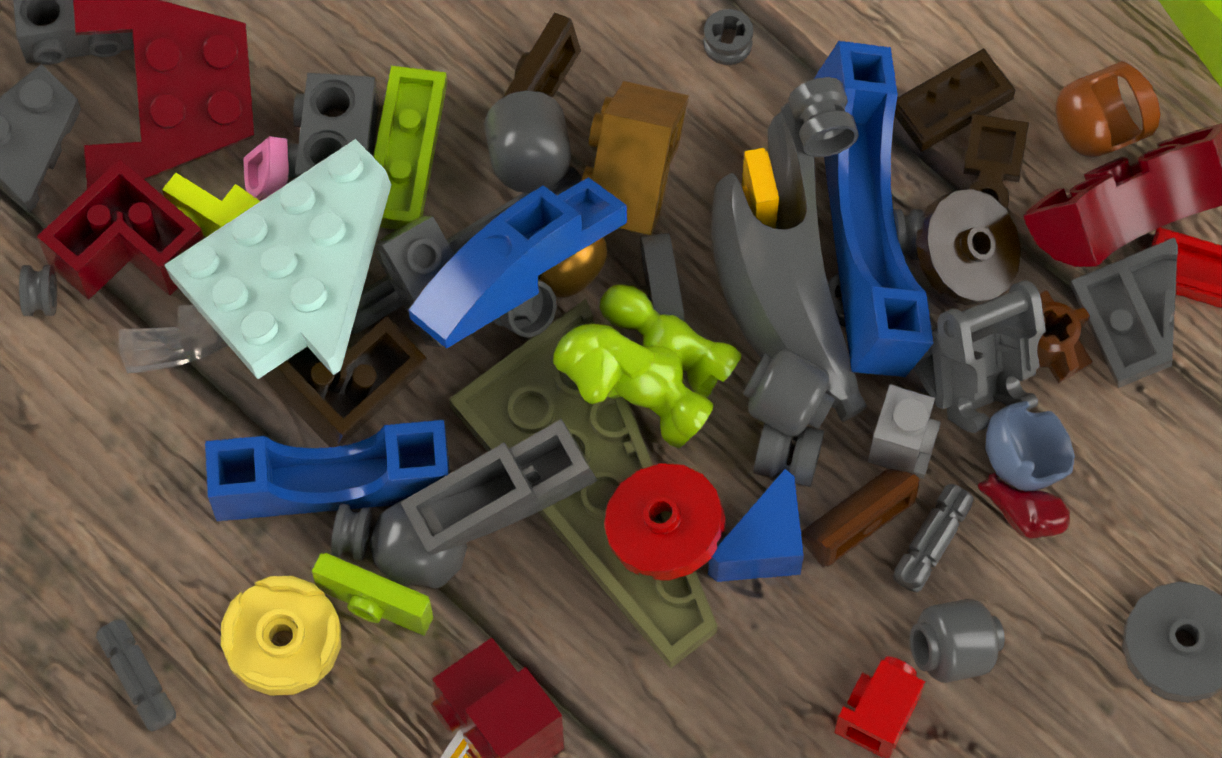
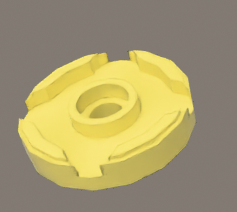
M270 576L255 582V586L248 588L243 594L240 592L230 602L221 622V648L232 673L248 688L270 696L295 695L315 686L333 668L341 649V623L331 601L314 583L294 576ZM288 631L293 634V638L285 646H276L272 643V638L276 633Z

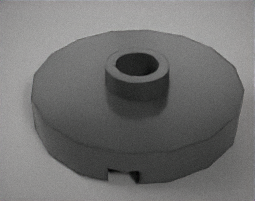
M1179 581L1157 586L1138 600L1124 625L1122 643L1128 668L1138 681L1141 679L1145 685L1152 688L1151 692L1163 699L1186 703L1211 698L1222 690L1221 595L1203 585ZM1179 631L1190 633L1195 639V645L1190 647L1181 645L1177 641L1175 633Z

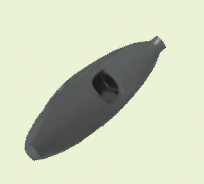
M789 102L781 107V112L772 119L768 128L769 159L779 195L776 229L762 224L753 215L738 177L733 173L728 174L716 184L714 189L711 226L714 261L728 307L747 342L761 358L765 353L773 357L778 351L788 349L824 368L829 374V385L825 393L835 398L831 407L835 408L840 420L845 422L861 413L867 407V404L859 392L855 373L851 372L850 356L825 275L816 206L815 157L809 156L804 152L799 136L802 124L794 119Z

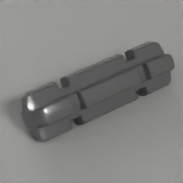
M955 484L945 486L937 499L936 508L931 509L910 543L909 550L907 551L909 554H904L895 568L893 579L899 585L912 592L922 590L931 575V567H936L960 525L959 522H963L970 511L974 500L972 494Z
M118 619L101 627L96 633V638L107 658H111L110 663L134 705H138L136 709L147 729L156 731L170 724L176 718V711L166 693L161 692V684L140 647L134 645L136 641L125 621Z

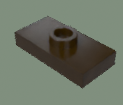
M554 12L532 50L525 52L519 59L514 79L502 98L511 93L522 91L542 92L552 98L554 97L581 52L571 18Z
M983 48L897 97L895 118L918 149L923 152L970 125L973 114L985 116L1014 99L1016 90Z

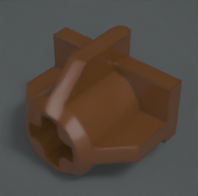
M1046 290L1040 293L1046 332L1043 333L1038 342L1037 355L1039 367H1048L1057 382L1060 383L1093 363L1079 341L1081 328L1088 321L1090 315L1085 307L1073 310L1063 303L1054 302Z

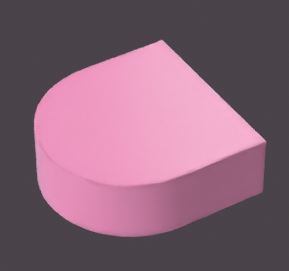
M269 136L243 158L246 192L259 201L285 186L288 181L287 139Z

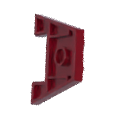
M73 0L76 36L133 32L141 142L84 145L87 189L119 159L146 181L254 137L246 23L162 0Z

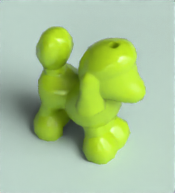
M624 284L613 285L601 297L600 311L603 317L611 324L619 328L637 330L643 338L642 346L621 335L610 326L593 323L579 325L561 338L553 353V364L557 370L565 373L577 385L579 393L585 402L595 404L604 401L607 396L611 399L623 397L634 405L654 411L660 417L661 436L669 445L681 448L701 429L713 410V403L706 397L711 395L718 380L724 382L730 376L742 355L730 344L713 342L703 338L685 321L675 315L659 314L653 308L646 294L637 288ZM683 370L687 371L688 382L695 392H692L683 384Z

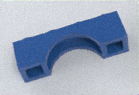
M444 420L384 425L376 434L365 440L329 448L292 447L277 443L266 436L205 441L207 492L216 521L337 511L340 504H348L350 509L392 506L450 474Z

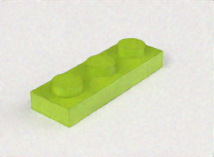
M391 65L374 152V158L386 170L391 182L380 228L397 230L412 220L423 216L447 88L446 72Z

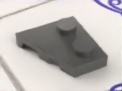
M42 64L0 97V184L28 212L36 208L40 199L37 193L48 168L54 169L62 152V140L66 134L71 132L81 111L78 99Z
M1175 238L1071 280V288L1080 307H1085L1090 315L1087 322L1118 388L1172 366L1178 244Z

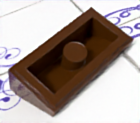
M894 469L883 471L802 530V543L823 568L825 566L829 567L914 505L920 480L913 473Z

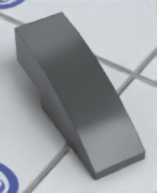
M560 419L511 448L505 442L400 503L426 552L429 555H433L488 535L527 518L598 480L572 433L563 420Z

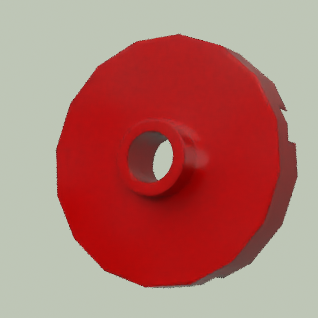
M660 463L636 471L619 484L607 504L604 527L613 553L627 570L637 575L640 573L645 576H652L654 580L670 581L692 574L712 558L718 548L717 542L721 537V532L723 531L724 533L726 518L717 490L702 473L681 464ZM664 511L672 513L670 519L666 522H654L656 515Z

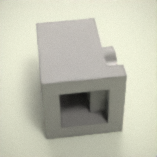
M889 385L873 436L868 462L889 469L913 473L917 477L924 479L941 425V421L930 418L935 398Z

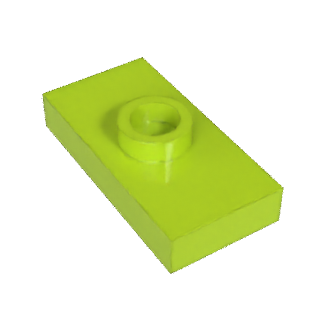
M321 553L312 569L315 585L325 594L348 603L347 609L354 615L372 623H379L381 618L425 636L433 620L429 596L328 553Z

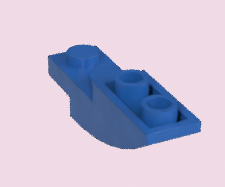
M589 177L559 195L554 194L544 185L539 187L494 218L442 267L409 308V318L447 349L539 294L538 276L626 224L627 205Z

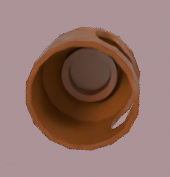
M1124 61L1067 84L1060 91L1055 106L1057 124L1064 140L1075 152L1085 157H1099L1154 135L1159 126L1161 115L1159 101L1152 85L1141 72ZM1118 76L1123 77L1128 82L1134 93L1142 117L1143 130H1140L1134 123L1125 107L1118 85Z

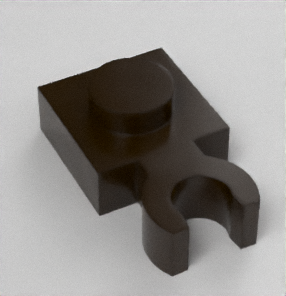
M973 114L963 174L979 176V180L972 183L969 189L994 196L1008 210L1009 193L1003 184V180L1020 181L1029 122Z

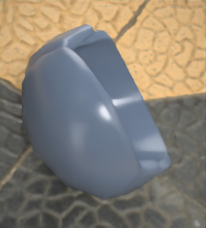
M1023 401L998 410L990 418L986 431L985 450L992 467L1001 479L1019 490L1036 491L1070 475L1073 472L1075 454L1070 436L1060 419L1052 411L1029 412L1026 410L1030 406L1029 402Z

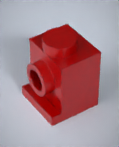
M886 656L884 660L881 659L873 677L862 672L847 702L848 706L856 710L853 711L843 706L838 715L834 733L882 758H890L920 700L926 681L916 677V670L906 662Z

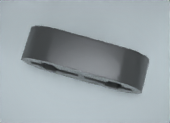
M669 232L640 236L647 295L653 308L659 314L675 315L685 321Z

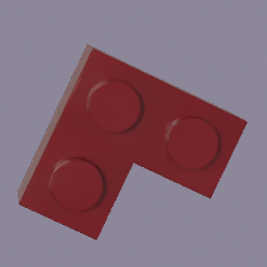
M119 159L51 222L37 238L48 264L53 265L59 275L89 300L129 261L166 294L171 296L178 287L171 280L164 265L203 240L204 235L202 229Z
M492 637L432 678L437 699L431 703V706L439 720L450 733H453L458 728L462 731L463 737L469 746V749L466 750L468 758H552L564 749L562 714L529 670L524 667L517 671Z

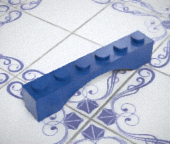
M838 41L814 79L831 77L837 78L843 83L848 100L845 112L854 117L859 133L857 141L850 148L841 153L824 157L851 372L906 377L934 343L927 294L916 282L906 264L899 244L893 214L891 148L898 93L891 47Z

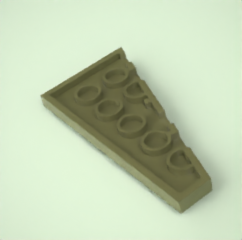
M584 299L550 324L541 334L532 337L449 398V404L452 411L487 452L504 442L511 448L558 420H563L598 481L538 513L671 669L717 633V623L696 571L690 575L670 581L654 580L652 576H645L640 573L637 575L624 567L608 543L604 521L610 498L620 483L636 471L653 466L628 401L623 397L611 399L607 396L604 401L590 404L585 402L579 393L577 385L565 373L557 370L553 364V353L557 344L566 333L579 325L595 324L587 299ZM667 511L661 512L656 515L654 522L664 523L670 519L672 513Z

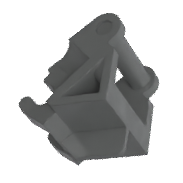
M1023 280L1013 284L1007 294L964 311L950 309L939 315L938 328L932 330L934 344L914 366L913 370L929 395L935 398L936 406L941 409L947 408L948 420L967 432L976 433L987 428L990 419L986 414L979 413L975 409L994 401L1002 402L1006 406L1028 401L1030 406L1026 410L1038 406L1036 395L1025 392L1019 382L1035 376L1036 369L1040 368L1037 346L1041 336L1046 332L1041 296L1033 283Z

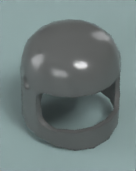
M534 91L511 93L498 100L488 111L484 122L489 156L494 174L506 187L516 192L531 193L543 185L548 189L557 185L566 175L572 159L565 116L561 106L554 98L542 92Z

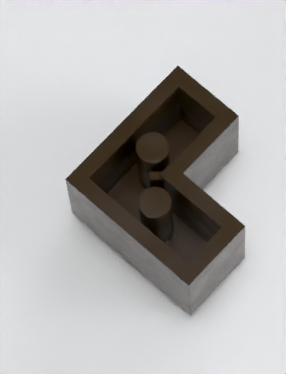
M386 316L345 353L342 368L335 375L325 367L307 346L262 377L329 447H337L347 441L416 378L427 357Z

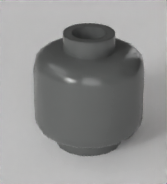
M788 349L778 351L773 357L765 353L742 394L750 399L748 411L753 418L789 437L802 433L808 424L819 429L835 400L834 397L825 393L829 385L828 372L821 366Z
M974 599L947 602L924 609L917 624L913 625L910 632V648L916 665L920 670L927 671L933 679L941 683L979 677L991 672L997 662L998 652L1003 649L1005 642L1004 630L1000 620L996 616H991L988 609L981 602Z

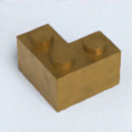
M623 81L614 97H605L601 113H595L589 135V146L597 148L594 167L586 166L582 181L588 177L627 205V223L619 227L620 229L652 235L661 216L670 164L679 149L689 95Z

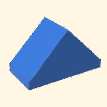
M784 469L718 545L717 550L709 560L708 575L715 581L801 575L804 553L795 477L793 474Z

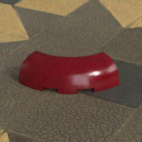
M1222 123L1156 143L1158 148L1141 155L1138 158V162L1130 165L1129 159L1122 156L1085 173V181L1072 187L1069 195H1066L1064 188L1054 190L1034 204L1023 215L1026 226L1036 244L1054 260L1074 267H1098L1113 252L1142 235L1182 218L1222 206Z

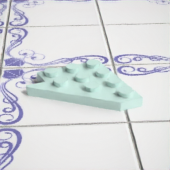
M355 139L164 266L171 280L257 379L307 346L325 367L335 375L342 368L390 192L391 182L386 170Z

